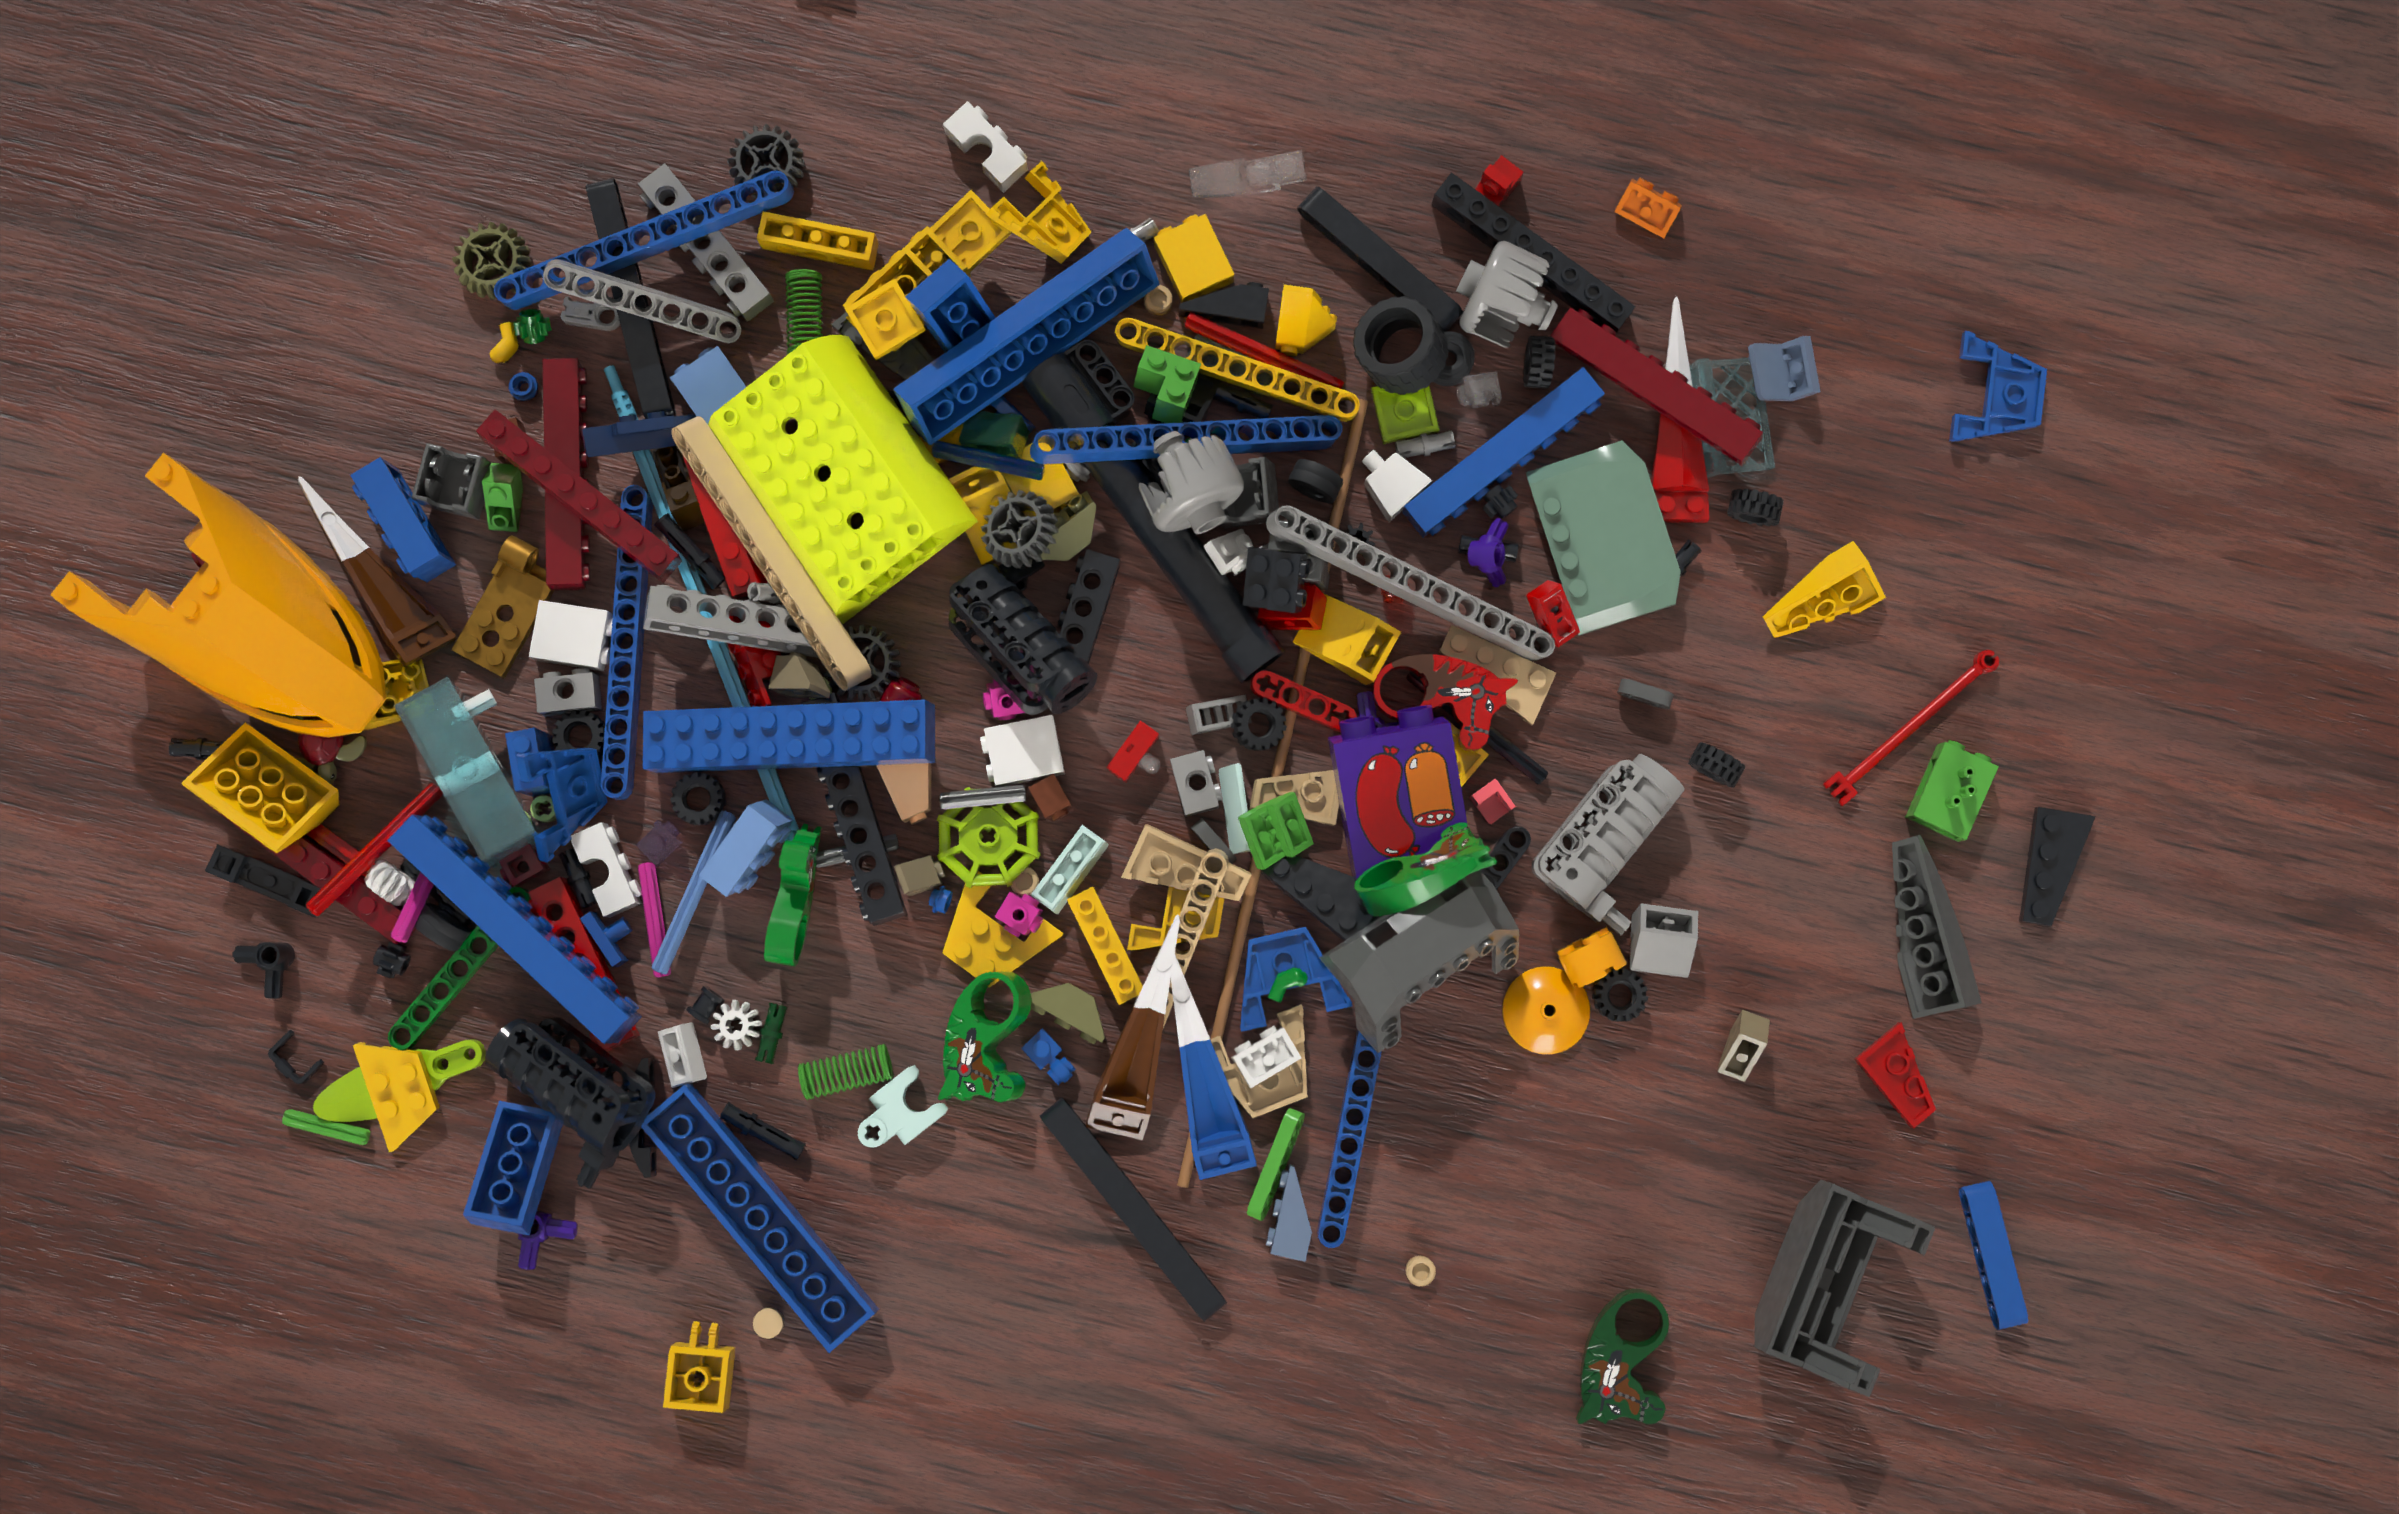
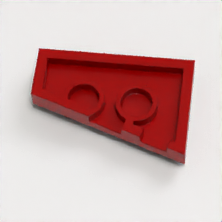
M1898 1022L1854 1060L1910 1128H1915L1936 1111L1924 1077L1921 1076L1914 1059L1916 1057L1912 1047L1908 1044L1902 1022Z

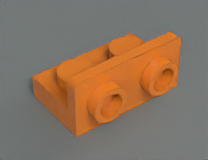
M1639 177L1638 181L1632 179L1614 212L1665 238L1682 207L1681 204L1677 203L1679 198L1667 191H1664L1663 194L1654 191V184Z

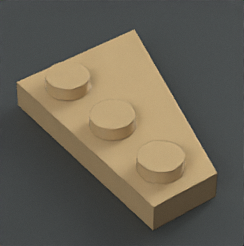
M1333 770L1262 778L1254 781L1250 809L1281 795L1295 792L1305 820L1331 826L1336 825L1339 800Z

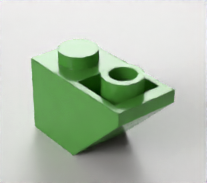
M491 463L482 480L489 530L518 532L523 494L521 471L513 464Z

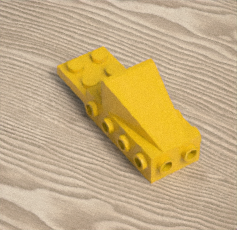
M970 190L932 227L929 228L927 226L922 231L917 232L902 250L894 253L881 270L874 272L864 286L854 291L847 298L843 306L844 308L850 306L894 278L906 296L948 259L952 260L968 277H971L970 272L1012 233L986 215L990 209ZM848 315V316L846 317V319H847V320L853 325V327L857 330V328L855 327L854 323L852 322L851 318H850L849 315ZM903 345L899 346L898 348L894 349L893 351H897V350L900 349Z

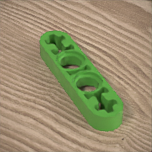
M1289 1108L1285 1113L1249 1203L1248 1216L1260 1221L1266 1217L1279 1186L1282 1170H1285L1302 1128L1305 1117L1304 1113Z

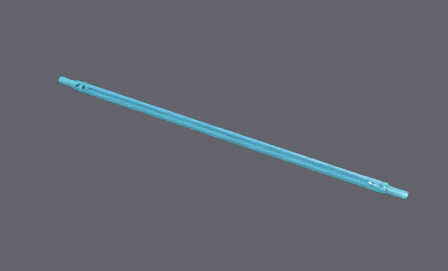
M611 365L604 368L605 375L613 392L611 398L618 416L636 415L637 417L628 391L623 389L615 366ZM651 450L634 451L633 454L658 518L660 519L668 513L675 521L670 512ZM668 541L670 548L677 552L682 560L678 569L686 589L697 590L707 595L699 573L697 571L693 572L690 569V563ZM701 611V612H700V614H701L703 617H706V618H712V617H713V616H712L709 612H707V611ZM707 640L732 707H751L727 644L725 642ZM757 769L769 801L794 820L789 826L791 833L786 838V840L792 841L799 827L776 769Z

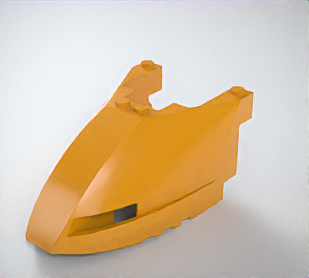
M163 453L145 477L199 518L200 521L185 538L184 543L188 549L204 560L205 563L171 605L158 594L146 588L132 607H129L109 597L89 580L70 571L51 593V596L85 621L160 662L217 700L251 717L296 733L320 737L361 733L386 701L382 660L360 614L331 578L302 549L275 526L259 517L240 501L201 479L182 463ZM330 609L333 611L337 610L357 647L362 669L353 662L349 644ZM260 709L290 716H318L323 720H299L272 714Z

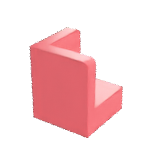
M1496 778L1469 797L1489 825L1516 807Z

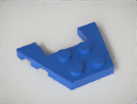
M1970 331L1963 332L1959 359L1988 363L1982 417L1961 414L1953 415L1949 441L1955 442L2040 426L2047 369L2015 353L2010 354L1998 348V345L1991 341L1986 342L1975 337L1976 334Z
M578 748L516 755L521 780L530 782L544 774L547 775L557 824L534 836L539 861L549 862L554 857L553 852L560 845L565 846L572 839L571 834L579 826L584 827L607 803V797L601 789L602 773L597 749Z
M1306 927L1248 940L1240 1022L1241 1032L1267 1026L1260 996L1269 994L1277 974L1293 967L1300 968L1307 974L1308 980L1305 985L1320 983L1326 1012L1352 1007V1002L1340 985V982L1320 960L1319 957L1323 954ZM1293 986V987H1290V988H1287V989H1292V988H1296V987H1299V986Z

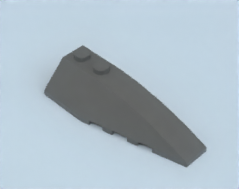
M1921 835L1892 842L1894 880L1897 881L1895 908H1898L1899 924L1896 925V936L1899 937L1900 952H1897V958L1913 1019L1982 1003L1957 917Z

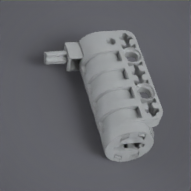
M1638 754L1633 761L1623 760L1608 767L1534 858L1531 867L1533 874L1561 898L1582 911L1594 922L1602 920L1618 934L1622 935L1632 922L1613 907L1616 901L1605 893L1604 890L1685 791V788L1668 770L1642 754ZM1620 776L1623 779L1622 782H1617L1616 784L1610 783L1612 780L1613 782L1617 781ZM1600 791L1607 797L1606 804L1600 801ZM1592 811L1596 813L1595 815L1590 814L1585 822L1588 824L1586 827H1581L1578 830L1574 828L1575 826L1579 827L1584 822V814H1589ZM1564 836L1568 837L1571 841L1570 850L1563 846L1562 840ZM1555 856L1560 857L1559 860H1557L1556 858L1552 861V863L1549 866L1552 870L1547 871L1546 868L1548 864L1545 861H1547L1548 859L1551 860L1555 858Z

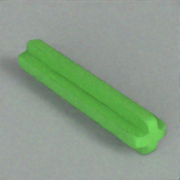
M292 1109L286 1110L282 1119V1123L286 1126L359 1145H366L371 1133L369 1129L342 1122L323 1120L318 1116Z

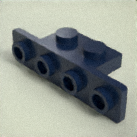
M665 411L648 413V419L637 420L636 415L619 417V422L612 425L582 429L585 454L587 457H596L676 446L672 437V428L697 416L695 414L677 417L674 415L666 416Z

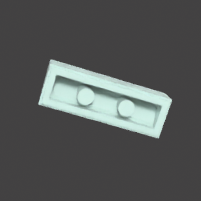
M1237 763L1220 768L1218 771L1229 848L1233 854L1250 852L1238 817L1247 812L1248 809L1242 768Z
M1082 825L1034 889L1031 896L1055 914H1059L1068 902L1067 899L1071 898L1109 844Z

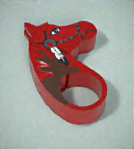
M1419 654L1401 658L1382 668L1374 681L1372 693L1378 710L1386 717L1398 721L1397 711L1386 706L1381 698V680L1386 674L1397 669L1409 670L1418 677L1421 676L1423 686H1426L1424 690V699L1420 706L1431 705L1433 710L1443 705L1450 706L1455 721L1461 726L1458 733V743L1463 750L1472 752L1479 750L1487 743L1492 716L1501 706L1506 705V691L1512 688L1518 680L1515 678L1499 679L1491 671L1458 658L1437 654Z

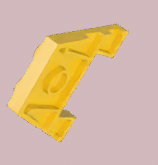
M1041 161L1025 177L1045 198L1033 212L1024 217L1005 197H1002L986 215L1062 264L1092 232L1073 204L1067 205L1059 193L1062 188L1057 181L1051 182L1045 173L1048 168Z
M964 885L942 953L977 978L979 975L987 972H1013L1061 938L1064 933L1043 919L1038 930L1035 933L1031 932L1026 941L1023 942L977 908L978 903L992 885L972 886V888ZM1000 979L994 980L988 987H992L997 982H999Z
M1169 886L1162 928L1131 924L1127 950L1133 951L1162 946L1174 918L1181 913L1189 890H1181ZM1197 892L1203 898L1211 896ZM1215 898L1199 940L1218 937L1224 898ZM1189 911L1186 913V920L1190 924L1195 925L1201 922V917L1197 912ZM1179 938L1176 944L1188 942V940Z

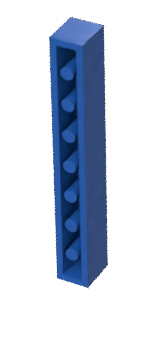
M1584 367L1407 503L1403 507L1402 513L1422 538L1429 533L1432 537L1446 527L1443 523L1451 516L1457 519L1468 510L1466 504L1473 499L1477 502L1483 499L1490 491L1488 487L1497 481L1499 484H1502L1513 474L1510 471L1518 464L1521 467L1528 464L1535 457L1533 452L1538 448L1542 447L1545 450L1557 440L1556 434L1563 429L1566 433L1573 429L1580 422L1577 418L1586 412L1590 415L1602 405L1600 400L1605 394L1586 369Z

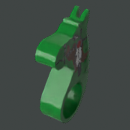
M1460 822L1446 828L1441 833L1442 839L1434 844L1427 853L1390 858L1372 866L1356 880L1354 888L1369 915H1391L1427 901L1448 889L1462 878H1465L1468 874L1492 866L1497 861L1494 857H1490L1488 853L1491 851L1489 846H1485L1481 838L1476 839L1467 823Z
M803 823L801 830H797L793 840H786L782 847L779 860L781 884L769 920L764 946V959L767 962L793 967L799 962L806 939L812 906L821 826H817L812 833L808 832V824Z
M1008 971L981 974L964 989L957 999L946 1029L943 1051V1069L946 1081L938 1095V1100L951 1099L955 1096L961 1101L972 1100L973 1096L982 1095L996 1102L1016 1100L1024 1093L1025 1081L1023 1077L1017 1072L1008 1071L1004 1060L996 1052L998 1044L1026 1020L1031 1009L1032 998L1030 989L1019 975ZM996 979L1002 980L1009 986L1014 999L1013 1010L1010 1016L1001 1024L994 1020L990 1021L983 1011L985 1010L984 995L986 989Z

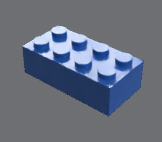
M950 259L905 296L944 353L996 318L968 275Z
M379 457L350 475L355 482L352 486L354 492L361 501L365 499L370 507L367 510L369 517L376 525H381L385 532L381 536L390 549L394 548L399 555L396 561L404 573L407 574L409 572L414 579L419 578L427 583L456 565L421 505L411 499L413 492L399 469Z
M499 1101L463 1216L472 1225L524 1235L530 1234L563 1126L556 1119L555 1115L544 1109Z

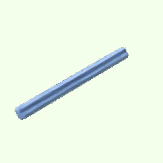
M721 811L653 962L652 969L655 972L666 975L670 969L707 885V882L698 875L732 829L736 819L732 813Z

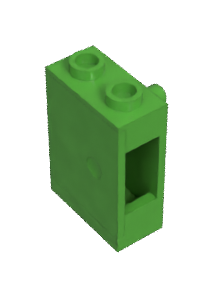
M1949 740L1948 743L1943 742L1936 746L1905 818L1959 842L1967 840L1999 766L1991 763L1992 759L1981 753L1973 755L1964 750V745Z

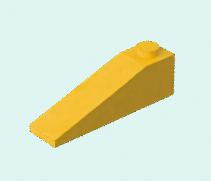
M1284 285L1275 350H1279L1287 356H1297V353H1305L1335 331L1337 316L1330 314L1328 306H1322V298L1314 289Z
M1852 541L1820 562L1763 616V619L1773 637L1777 638L1807 629L1810 623L1824 620L1827 623L1833 621L1835 616L1849 612L1851 615L1860 613L1883 600L1886 596L1868 560L1855 542Z

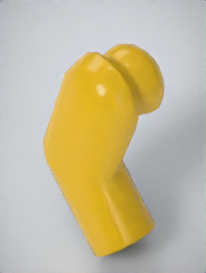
M512 322L499 325L502 340L489 353L494 363L498 364L508 361L518 350L517 336L515 335Z

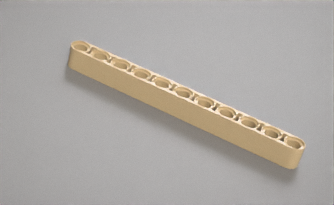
M697 416L673 427L671 432L676 446L839 688L846 691L870 678L872 673L868 662L705 420Z

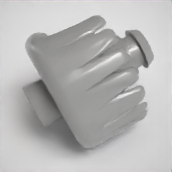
M1500 241L1496 244L1485 266L1470 260L1456 292L1469 298L1460 318L1461 328L1465 332L1475 334L1503 348L1510 347L1508 342L1513 341L1514 335L1507 330L1516 332L1519 328V324L1516 321L1529 327L1533 323L1539 326L1538 330H1546L1558 307L1553 299L1551 302L1544 300L1545 295L1536 290L1537 286L1543 285L1544 280L1542 276L1548 273L1547 267H1550L1548 261L1507 241Z
M1178 431L1169 432L1158 438L1153 444L1154 453H1159L1160 455L1157 461L1163 471L1158 474L1161 478L1164 492L1156 482H1150L1149 489L1145 484L1139 483V490L1152 516L1154 525L1160 531L1176 532L1192 527L1195 534L1204 533L1218 526L1226 519L1223 510L1235 502L1243 492V478L1225 443L1217 436H1211V439L1208 436L1201 437L1203 447L1196 438L1189 440L1188 443H1183L1184 436Z

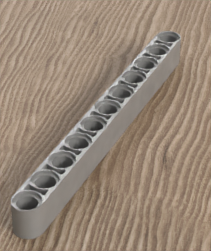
M1282 506L1267 518V529L1275 537L1530 661H1535L1548 657L1555 649V641L1549 633L1292 506ZM1279 515H1282L1287 519V528L1280 525L1278 520ZM1305 528L1312 530L1314 534L1313 541L1305 536ZM1331 540L1339 545V553H1335L1332 550ZM1357 553H1360L1365 558L1364 566L1358 563L1356 559ZM1383 566L1390 570V578L1385 577L1382 573ZM1408 578L1415 582V591L1409 588ZM1434 591L1440 594L1441 603L1435 601L1433 597ZM1459 603L1463 604L1466 608L1465 616L1459 611ZM1484 616L1489 617L1491 620L1490 628L1485 625ZM1510 628H1512L1516 633L1515 640H1513L1509 635ZM1535 640L1538 641L1541 646L1540 653L1536 651V649L1534 648Z

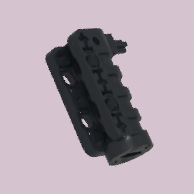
M1033 559L1032 567H1027L1023 564L1021 569L1015 568L1013 565L1006 567L1003 564L999 566L997 564H987L951 586L949 590V603L952 609L948 617L950 630L1025 713L1036 715L1049 708L1054 714H1061L1072 709L1091 692L1098 676L1092 667L1075 652L1071 644L1056 631V628L1050 621L1044 618L1037 607L1021 593L1027 589L1028 577L1043 569L1045 563L1043 561L1037 562ZM959 617L961 620H964V619H965V620H966V625L964 624L963 621H958V622H956V618ZM978 635L984 644H974L971 638ZM992 655H993L996 659H999V660L1001 659V660H1002V665H1001V664L999 663V661H997V660H995V661L992 662ZM1013 675L1020 684H1010L1007 678ZM1028 695L1032 699L1038 698V703H1035L1033 700L1028 702Z
M560 1017L544 1019L539 1025L529 1022L524 1018L513 1020L497 1033L485 1055V1064L500 1077L509 1080L517 1090L524 1095L530 1096L538 1106L545 1111H550L559 1122L575 1130L578 1136L585 1141L578 1155L585 1163L576 1180H578L577 1184L579 1186H585L588 1189L593 1187L601 1170L613 1167L619 1152L626 1148L635 1138L655 1100V1091L650 1083ZM572 1039L576 1040L579 1045L577 1055L570 1050ZM616 1071L623 1078L621 1087L613 1081V1075Z

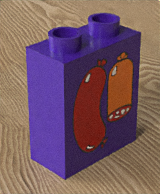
M1431 705L1397 711L1399 724L1376 728L1374 716L1346 719L1339 722L1341 735L1328 737L1350 869L1355 880L1366 870L1384 860L1427 853L1434 844L1442 839L1441 833L1446 828L1460 822L1467 823L1451 724L1442 716L1434 718Z

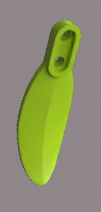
M475 1039L463 1040L437 1051L414 1049V1051L422 1053L434 1091L438 1090L447 1079L481 1066L485 1061L486 1055L484 1045ZM470 1049L475 1051L474 1059L469 1057ZM444 1059H446L449 1064L447 1069H444L442 1066V1061ZM360 1067L330 1084L319 1094L313 1105L314 1113L319 1118L327 1121L354 1122L377 1118Z

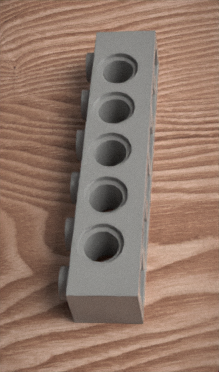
M665 163L638 183L643 191L640 195L641 199L650 210L655 206L660 215L695 202ZM675 197L672 205H663L666 198ZM704 215L695 216L692 224L701 223ZM677 225L669 226L667 228V231H669L671 228L674 231H676ZM719 230L680 245L684 252L690 250L695 256L691 261L702 274L707 271L713 278L709 283L720 296L725 293L730 301L727 303V306L736 317L742 315L748 322L774 302L768 290ZM710 240V245L707 248L698 249L701 241ZM719 262H728V265L724 270H715V267ZM737 283H745L743 291L739 293L732 292L733 287Z
M668 585L650 586L643 625L645 630L786 653L797 652L805 656L818 658V655L800 629V632L797 633L788 629L787 626H795L798 629L799 627L784 605L770 606L761 604L759 601L734 600L727 595L711 596L702 594V592L697 590H675ZM670 607H680L683 610V612L676 613L672 611ZM701 611H707V612H709L713 617H712V618L703 617V616L700 614V612H701ZM736 616L740 618L742 622L735 623L729 617ZM758 621H766L771 627L765 628Z

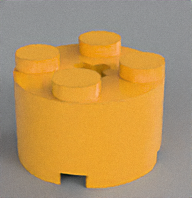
M1607 927L1592 933L1591 936L1585 939H1578L1557 951L1558 958L1574 989L1607 976L1611 969L1614 968L1616 971L1627 964L1612 932H1609Z

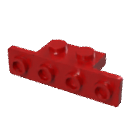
M729 617L733 622L741 623L738 617ZM758 621L765 628L771 627L766 621ZM728 643L729 650L735 655L738 663V674L747 686L750 705L752 707L771 706L763 680L771 678L776 656H782L781 652Z

